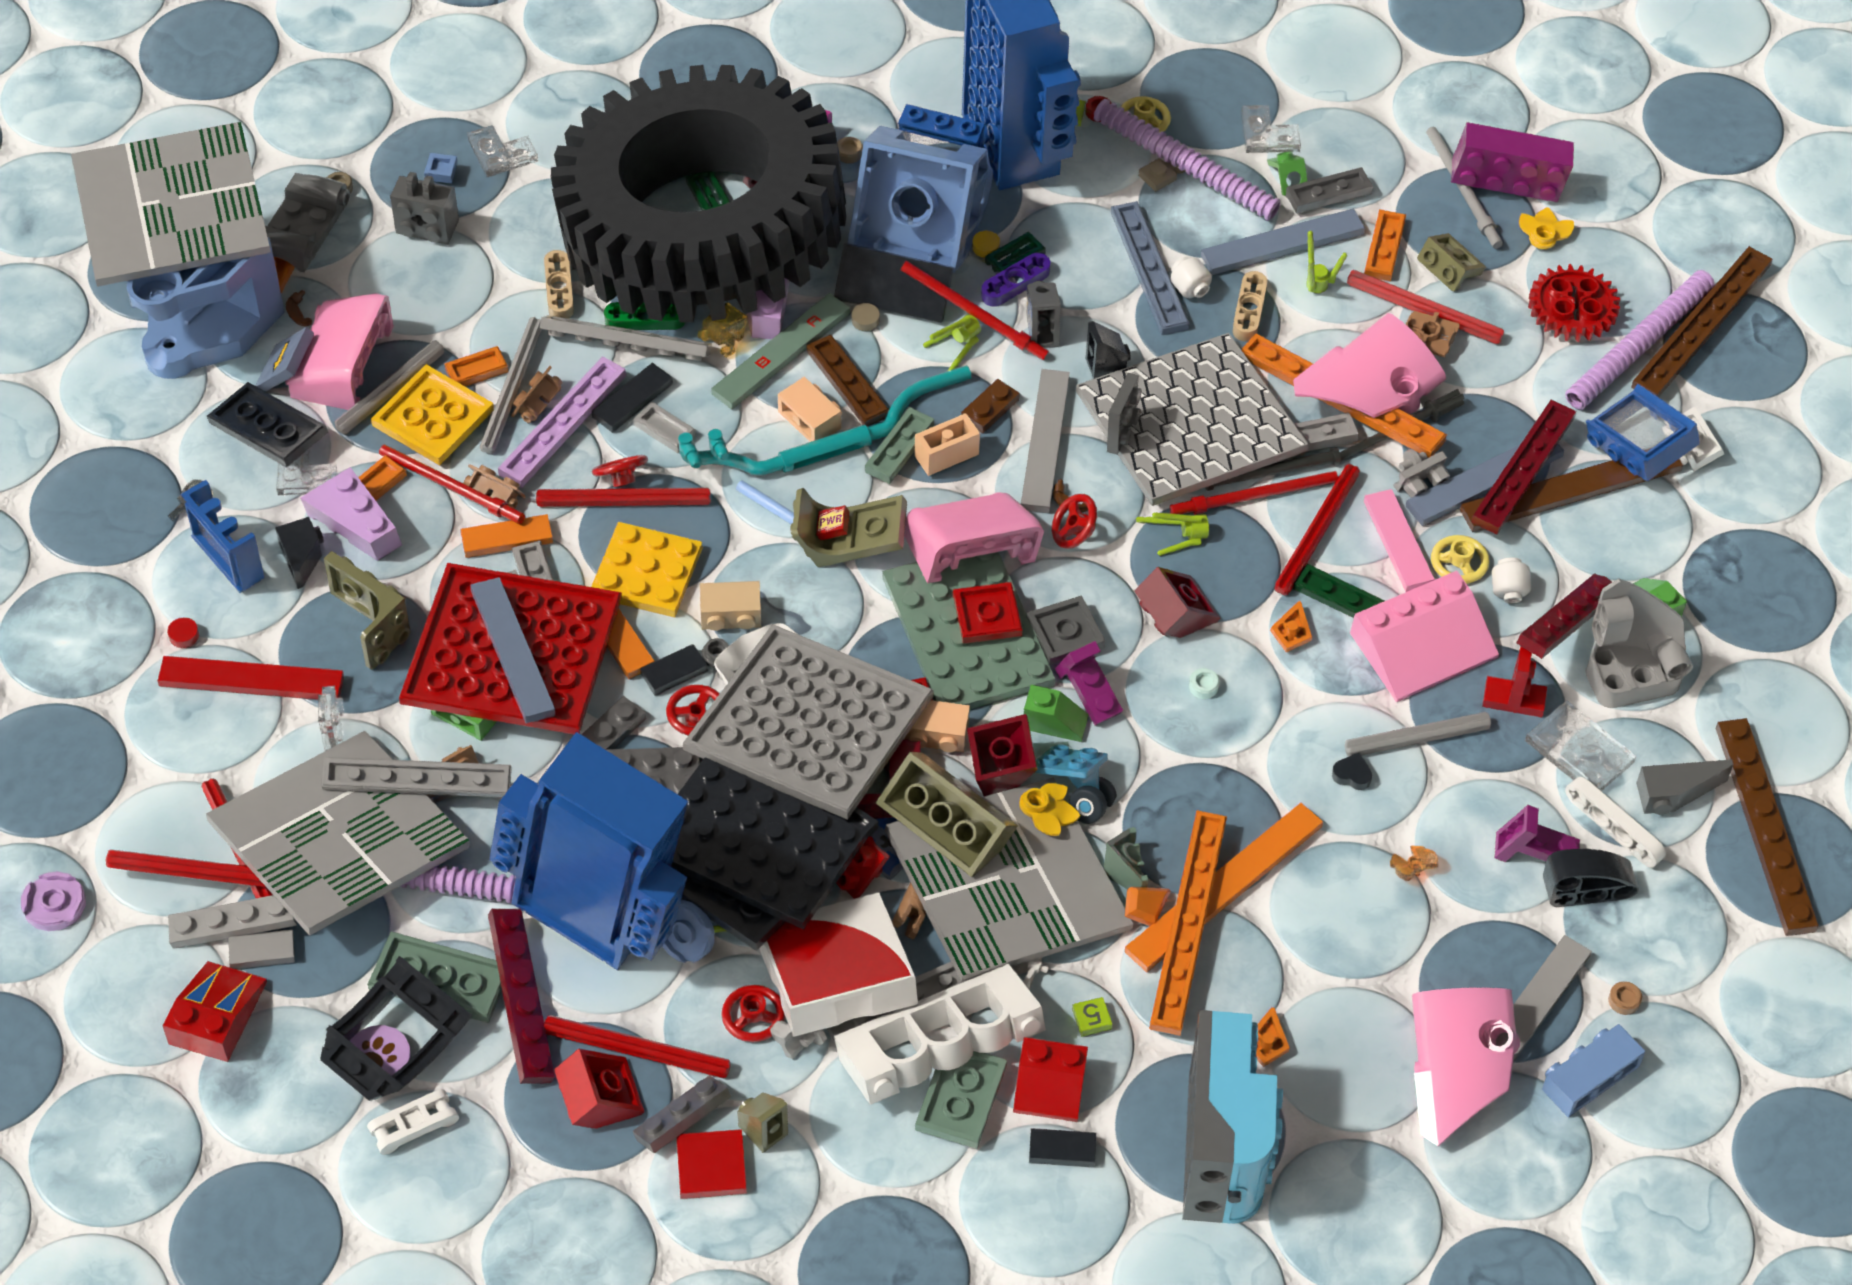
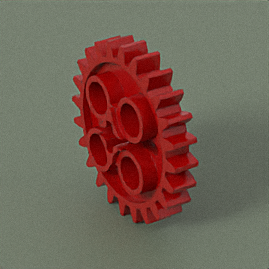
M1571 264L1568 265L1567 270L1558 265L1556 272L1548 268L1546 275L1540 273L1538 281H1533L1528 297V308L1532 309L1531 317H1537L1536 325L1545 324L1544 332L1554 330L1555 338L1560 334H1564L1565 341H1568L1570 336H1574L1577 342H1580L1581 336H1585L1588 341H1591L1593 334L1600 338L1603 331L1609 332L1611 325H1615L1620 311L1619 303L1621 300L1620 297H1616L1618 290L1611 289L1612 281L1603 282V273L1594 276L1593 268L1588 272H1584L1583 265H1580L1578 270H1574ZM1572 286H1574V291H1575L1574 297H1572V292H1573V287H1572ZM1574 309H1577V312H1576V315H1575L1577 321L1574 319Z

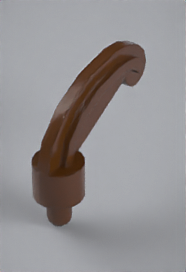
M301 290L299 293L294 292L288 298L286 311L296 324L307 327L312 325V319L304 318L298 307V304L303 301L302 297L305 295V291Z
M1062 479L1058 480L1053 489V498L1059 506L1069 498V496L1065 495V485H1063ZM1078 503L1081 513L1088 511L1085 503Z

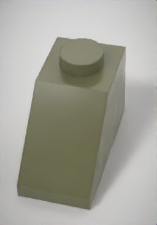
M762 1092L756 1098L751 1097L747 1099L737 1111L738 1126L762 1153L788 1135L787 1103L783 1099Z

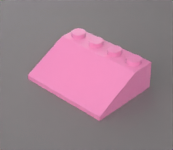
M1457 570L1356 613L1350 631L1351 636L1396 702L1492 661L1499 656L1476 599Z

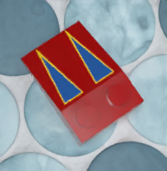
M207 961L175 999L162 1025L168 1044L228 1062L266 986L267 978Z

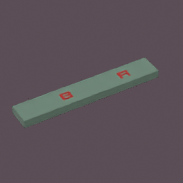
M827 294L711 388L712 395L730 409H734L804 352L806 345L820 339L850 314V307L832 294Z

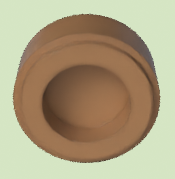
M1625 981L1616 983L1611 988L1608 996L1610 1007L1622 1015L1635 1013L1642 1001L1640 989L1633 983Z

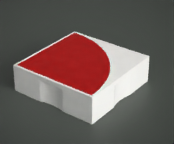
M880 893L820 907L804 930L785 922L760 947L771 980L780 992L781 1006L793 1037L833 1027L854 1018L875 1016L918 1004L915 975Z

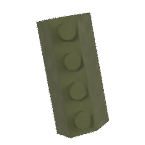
M910 752L876 801L877 805L971 877H974L1003 849L1018 827L1007 816L927 755L920 752Z

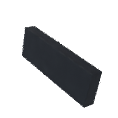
M652 362L592 410V418L613 433L673 384V377Z

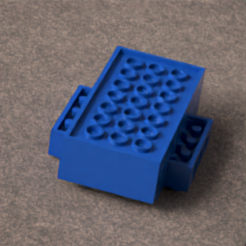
M965 0L961 115L965 119L985 123L984 149L988 150L990 167L993 169V179L999 191L1060 175L1061 160L1073 157V146L1077 143L1075 126L1078 125L1076 107L1079 106L1077 91L1078 87L1081 86V80L1078 71L1073 70L1068 61L1069 36L1066 32L1061 31L1058 15L1050 0Z
M576 732L540 778L539 784L520 774L499 801L489 860L500 871L510 872L516 876L512 905L522 911H526L528 915L598 959L605 961L606 964L617 971L631 952L638 957H645L652 961L673 931L687 880L685 875L673 869L671 865L688 801Z

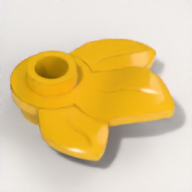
M1546 207L1538 212L1535 217L1521 213L1519 226L1523 232L1529 235V240L1533 246L1539 249H1549L1556 244V241L1565 240L1571 236L1574 229V221H1557L1551 209Z
M1047 783L1040 789L1031 788L1020 797L1019 807L1025 815L1032 817L1034 826L1047 835L1059 836L1061 826L1070 825L1080 818V813L1064 800L1068 789L1067 786Z

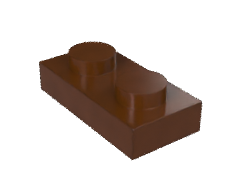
M996 379L961 412V415L966 413L977 430L983 434L1019 401L1020 393L1000 379Z

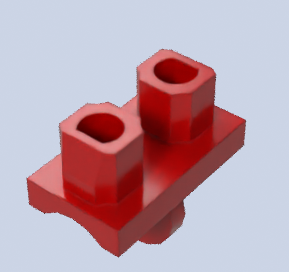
M871 836L868 837L836 884L841 890H846L854 899L859 898L872 880L881 875L882 867L890 856L876 845Z

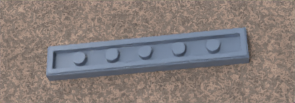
M1138 201L1111 206V215L1161 335L1188 330L1189 322Z
M1353 208L1201 249V257L1212 275L1308 250V231L1313 232L1315 248L1363 235L1365 227Z
M1559 444L1544 466L1563 457L1565 450ZM1520 445L1406 501V508L1424 526L1461 508V504L1487 495Z
M500 577L471 584V593L525 723L555 716L554 705Z

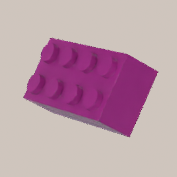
M1466 122L1452 158L1451 183L1558 202L1573 168L1574 142Z

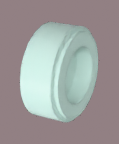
M1207 668L1195 670L1190 676V692L1200 699L1214 697L1219 690V676L1213 670Z

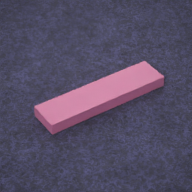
M1390 489L1365 495L1364 504L1405 592L1435 580L1393 490Z

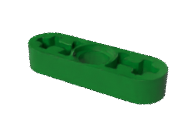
M619 302L610 303L604 309L605 324L632 330H677L686 323L679 321L675 304H670L662 321L638 318L640 313L647 312L644 302L634 312L633 318H629L630 313L620 309ZM671 314H676V317L672 318Z

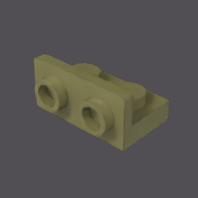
M1449 233L1428 237L1417 257L1418 261L1451 291H1457L1464 279L1481 276L1486 268L1483 263Z

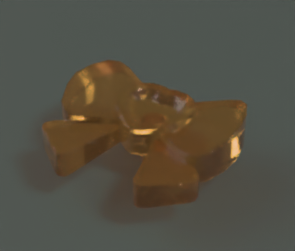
M1410 846L1413 856L1409 857L1408 861L1397 854H1393L1390 860V867L1394 868L1396 875L1405 881H1410L1414 875L1420 876V872L1426 869H1435L1439 866L1436 853L1433 850L1425 849L1423 846Z

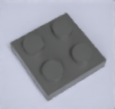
M1127 373L1110 408L1107 452L1118 455L1122 445H1127L1129 442L1132 424L1137 425L1141 409L1137 408L1142 394V388H1138L1139 375Z
M1082 595L1027 612V618L1049 665L1061 662L1070 652L1093 641H1096L1099 649L1105 648V639Z

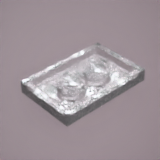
M1568 700L1527 733L1525 739L1529 745L1569 778L1575 780L1577 777H1583L1600 791L1604 790L1634 764L1636 756Z

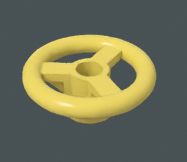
M1146 96L1134 97L1121 105L1124 112L1134 106V115L1138 117V120L1143 119L1145 124L1149 123L1158 128L1159 133L1166 131L1170 125L1171 114L1164 103L1155 98ZM1156 108L1162 113L1163 121L1155 115Z
M1452 535L1445 537L1435 544L1431 552V563L1438 575L1443 577L1451 573L1441 563H1452L1455 567L1461 569L1464 574L1461 577L1466 584L1481 579L1489 568L1490 560L1487 550L1480 542L1468 536ZM1451 545L1449 552L1441 553L1445 547ZM1474 550L1477 551L1481 559L1480 567L1475 572L1470 566Z

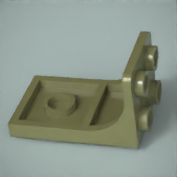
M804 488L797 489L796 500L793 501L794 518L790 526L791 535L804 549L806 556L810 557L817 567L903 549L907 500L903 495L847 507L850 511L847 535L820 540L816 535L819 511L835 507L818 503Z
M331 551L323 558L330 593L373 621L360 636L366 667L373 670L379 664H383L389 657V654L398 645L403 644L411 633L405 598L394 587L386 586L379 582L371 572L362 571L356 567L349 558L345 556L340 557Z

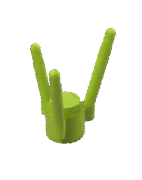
M1308 231V275L1306 287L1309 292L1323 293L1327 290L1329 283H1335L1336 275L1347 258V253H1342L1331 272L1322 264L1315 265L1313 232Z
M968 314L959 321L931 334L930 340L923 343V347L927 348L950 335L959 343L967 342L948 371L956 369L972 346L979 342L976 335L981 332L980 323L974 316Z
M1154 512L1152 517L1136 518V522L1181 525L1183 537L1189 538L1187 541L1159 550L1157 552L1159 556L1189 546L1201 545V539L1208 538L1209 523L1206 515L1190 516Z

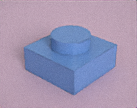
M430 153L424 176H433L434 182L452 184L458 165L457 156Z

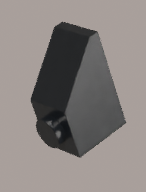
M1094 321L1088 322L1085 359L1093 379L1127 368V361L1131 359L1130 349L1127 344H1123L1120 334Z
M309 516L275 527L280 549L297 589L304 587L322 557L320 544L324 543L323 535L319 526L313 527Z

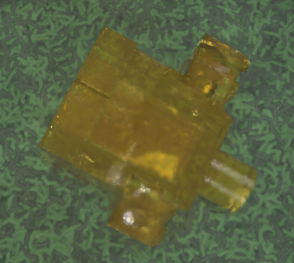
M728 302L725 303L726 319L712 321L711 315L703 320L702 329L697 332L698 338L705 342L711 339L718 345L726 344V346L720 349V353L722 355L725 354L724 357L726 358L735 354V340L740 341L743 339L748 316Z

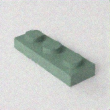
M909 407L865 464V473L890 484L915 452V434L934 427V418Z

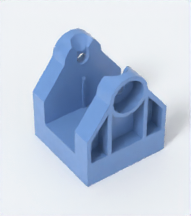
M879 126L864 140L848 243L952 266L955 273L970 254L973 237L977 233L988 204L993 179V169L990 167L988 150L963 144L957 152L906 141L903 130ZM917 187L926 196L930 209H927L920 217L907 215L901 209L899 199L906 189Z
M269 237L271 253L127 281V292L131 307H137L148 314V331L142 338L141 347L150 372L164 379H176L187 375L194 369L241 357L285 313ZM169 342L175 344L172 348L164 347V345Z

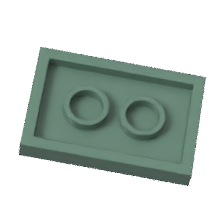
M973 1051L969 1061L959 1068L951 1070L935 1069L915 1123V1130L977 1149L1003 1079L1007 1060Z

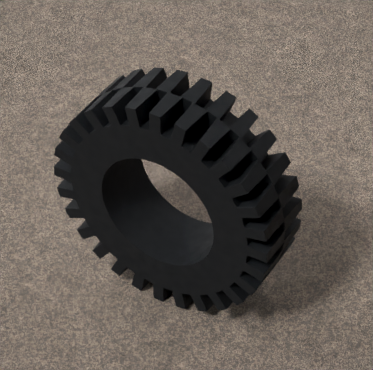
M694 65L690 66L689 82L677 84L672 69L660 71V88L651 91L642 77L629 82L631 100H626L618 92L612 90L603 96L605 112L589 106L581 113L583 127L570 125L564 133L566 146L557 145L554 153L556 167H551L550 177L568 260L572 270L577 269L579 279L586 288L594 285L597 297L606 303L617 296L620 309L633 315L644 302L649 319L662 321L670 304H675L680 322H694L697 305L708 304L712 321L726 319L725 301L737 299L743 313L747 314L758 310L756 291L762 290L775 303L786 297L784 278L800 288L810 281L809 265L822 269L829 261L828 247L837 248L841 241L840 226H845L847 216L836 131L833 123H828L827 113L821 104L813 106L811 95L803 88L792 94L789 80L780 76L776 77L767 86L764 72L750 68L741 83H738L734 65H721L716 80H707L704 66ZM730 172L757 181L749 191L739 198L724 205L702 211L672 212L642 203L646 197L662 185L694 173Z

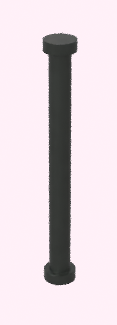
M1335 447L1330 448L1329 452L1272 463L1205 487V489L1211 491L1216 486L1328 463L1338 465L1341 463L1340 452Z

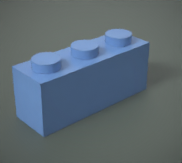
M1617 1024L1610 1030L1605 1028L1594 1037L1591 1044L1586 1047L1583 1045L1577 1047L1570 1054L1567 1061L1562 1064L1559 1062L1553 1064L1545 1073L1546 1079L1542 1090L1569 1118L1640 1067L1645 1050L1620 1024Z

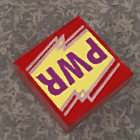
M845 505L819 511L816 535L820 540L847 535L850 511Z

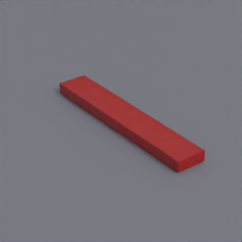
M163 656L157 681L160 687L339 701L344 672L343 670Z

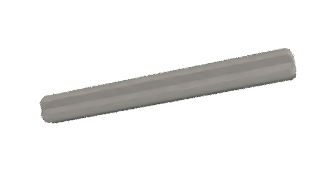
M433 340L334 422L335 428L340 433L347 434L404 387L426 364L431 365L444 354L443 345L437 340Z
M1481 712L1348 739L1345 741V751L1348 757L1359 752L1361 755L1488 730L1491 726V719L1487 712Z

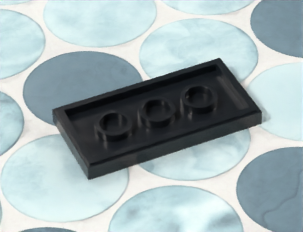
M844 243L834 296L842 301L856 304L869 303L878 309L942 323L947 299L901 271V267L905 261H908L949 288L954 267Z
M249 382L244 384L207 415L210 424L286 468L328 433L326 425Z

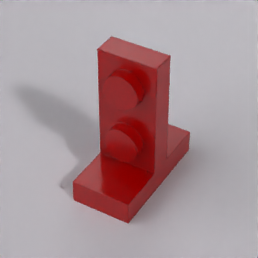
M1520 646L1511 680L1487 676L1482 707L1543 717L1547 686L1531 684L1535 674L1536 661L1531 660L1532 653Z

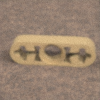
M553 250L544 257L548 311L550 316L569 319L574 313L570 262L566 252ZM560 262V271H555L554 263ZM564 282L566 286L561 289H555L552 287V284ZM557 299H563L564 308H558Z
M1250 271L1242 279L1232 330L1235 338L1240 341H1249L1255 334H1258L1267 288L1266 276L1258 271ZM1252 283L1257 284L1255 293L1250 292ZM1251 302L1257 305V308L1248 310L1243 307V304ZM1244 320H1250L1248 329H1243Z

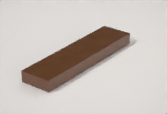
M831 334L806 345L809 356L862 425L868 427L887 417L889 411L887 406Z

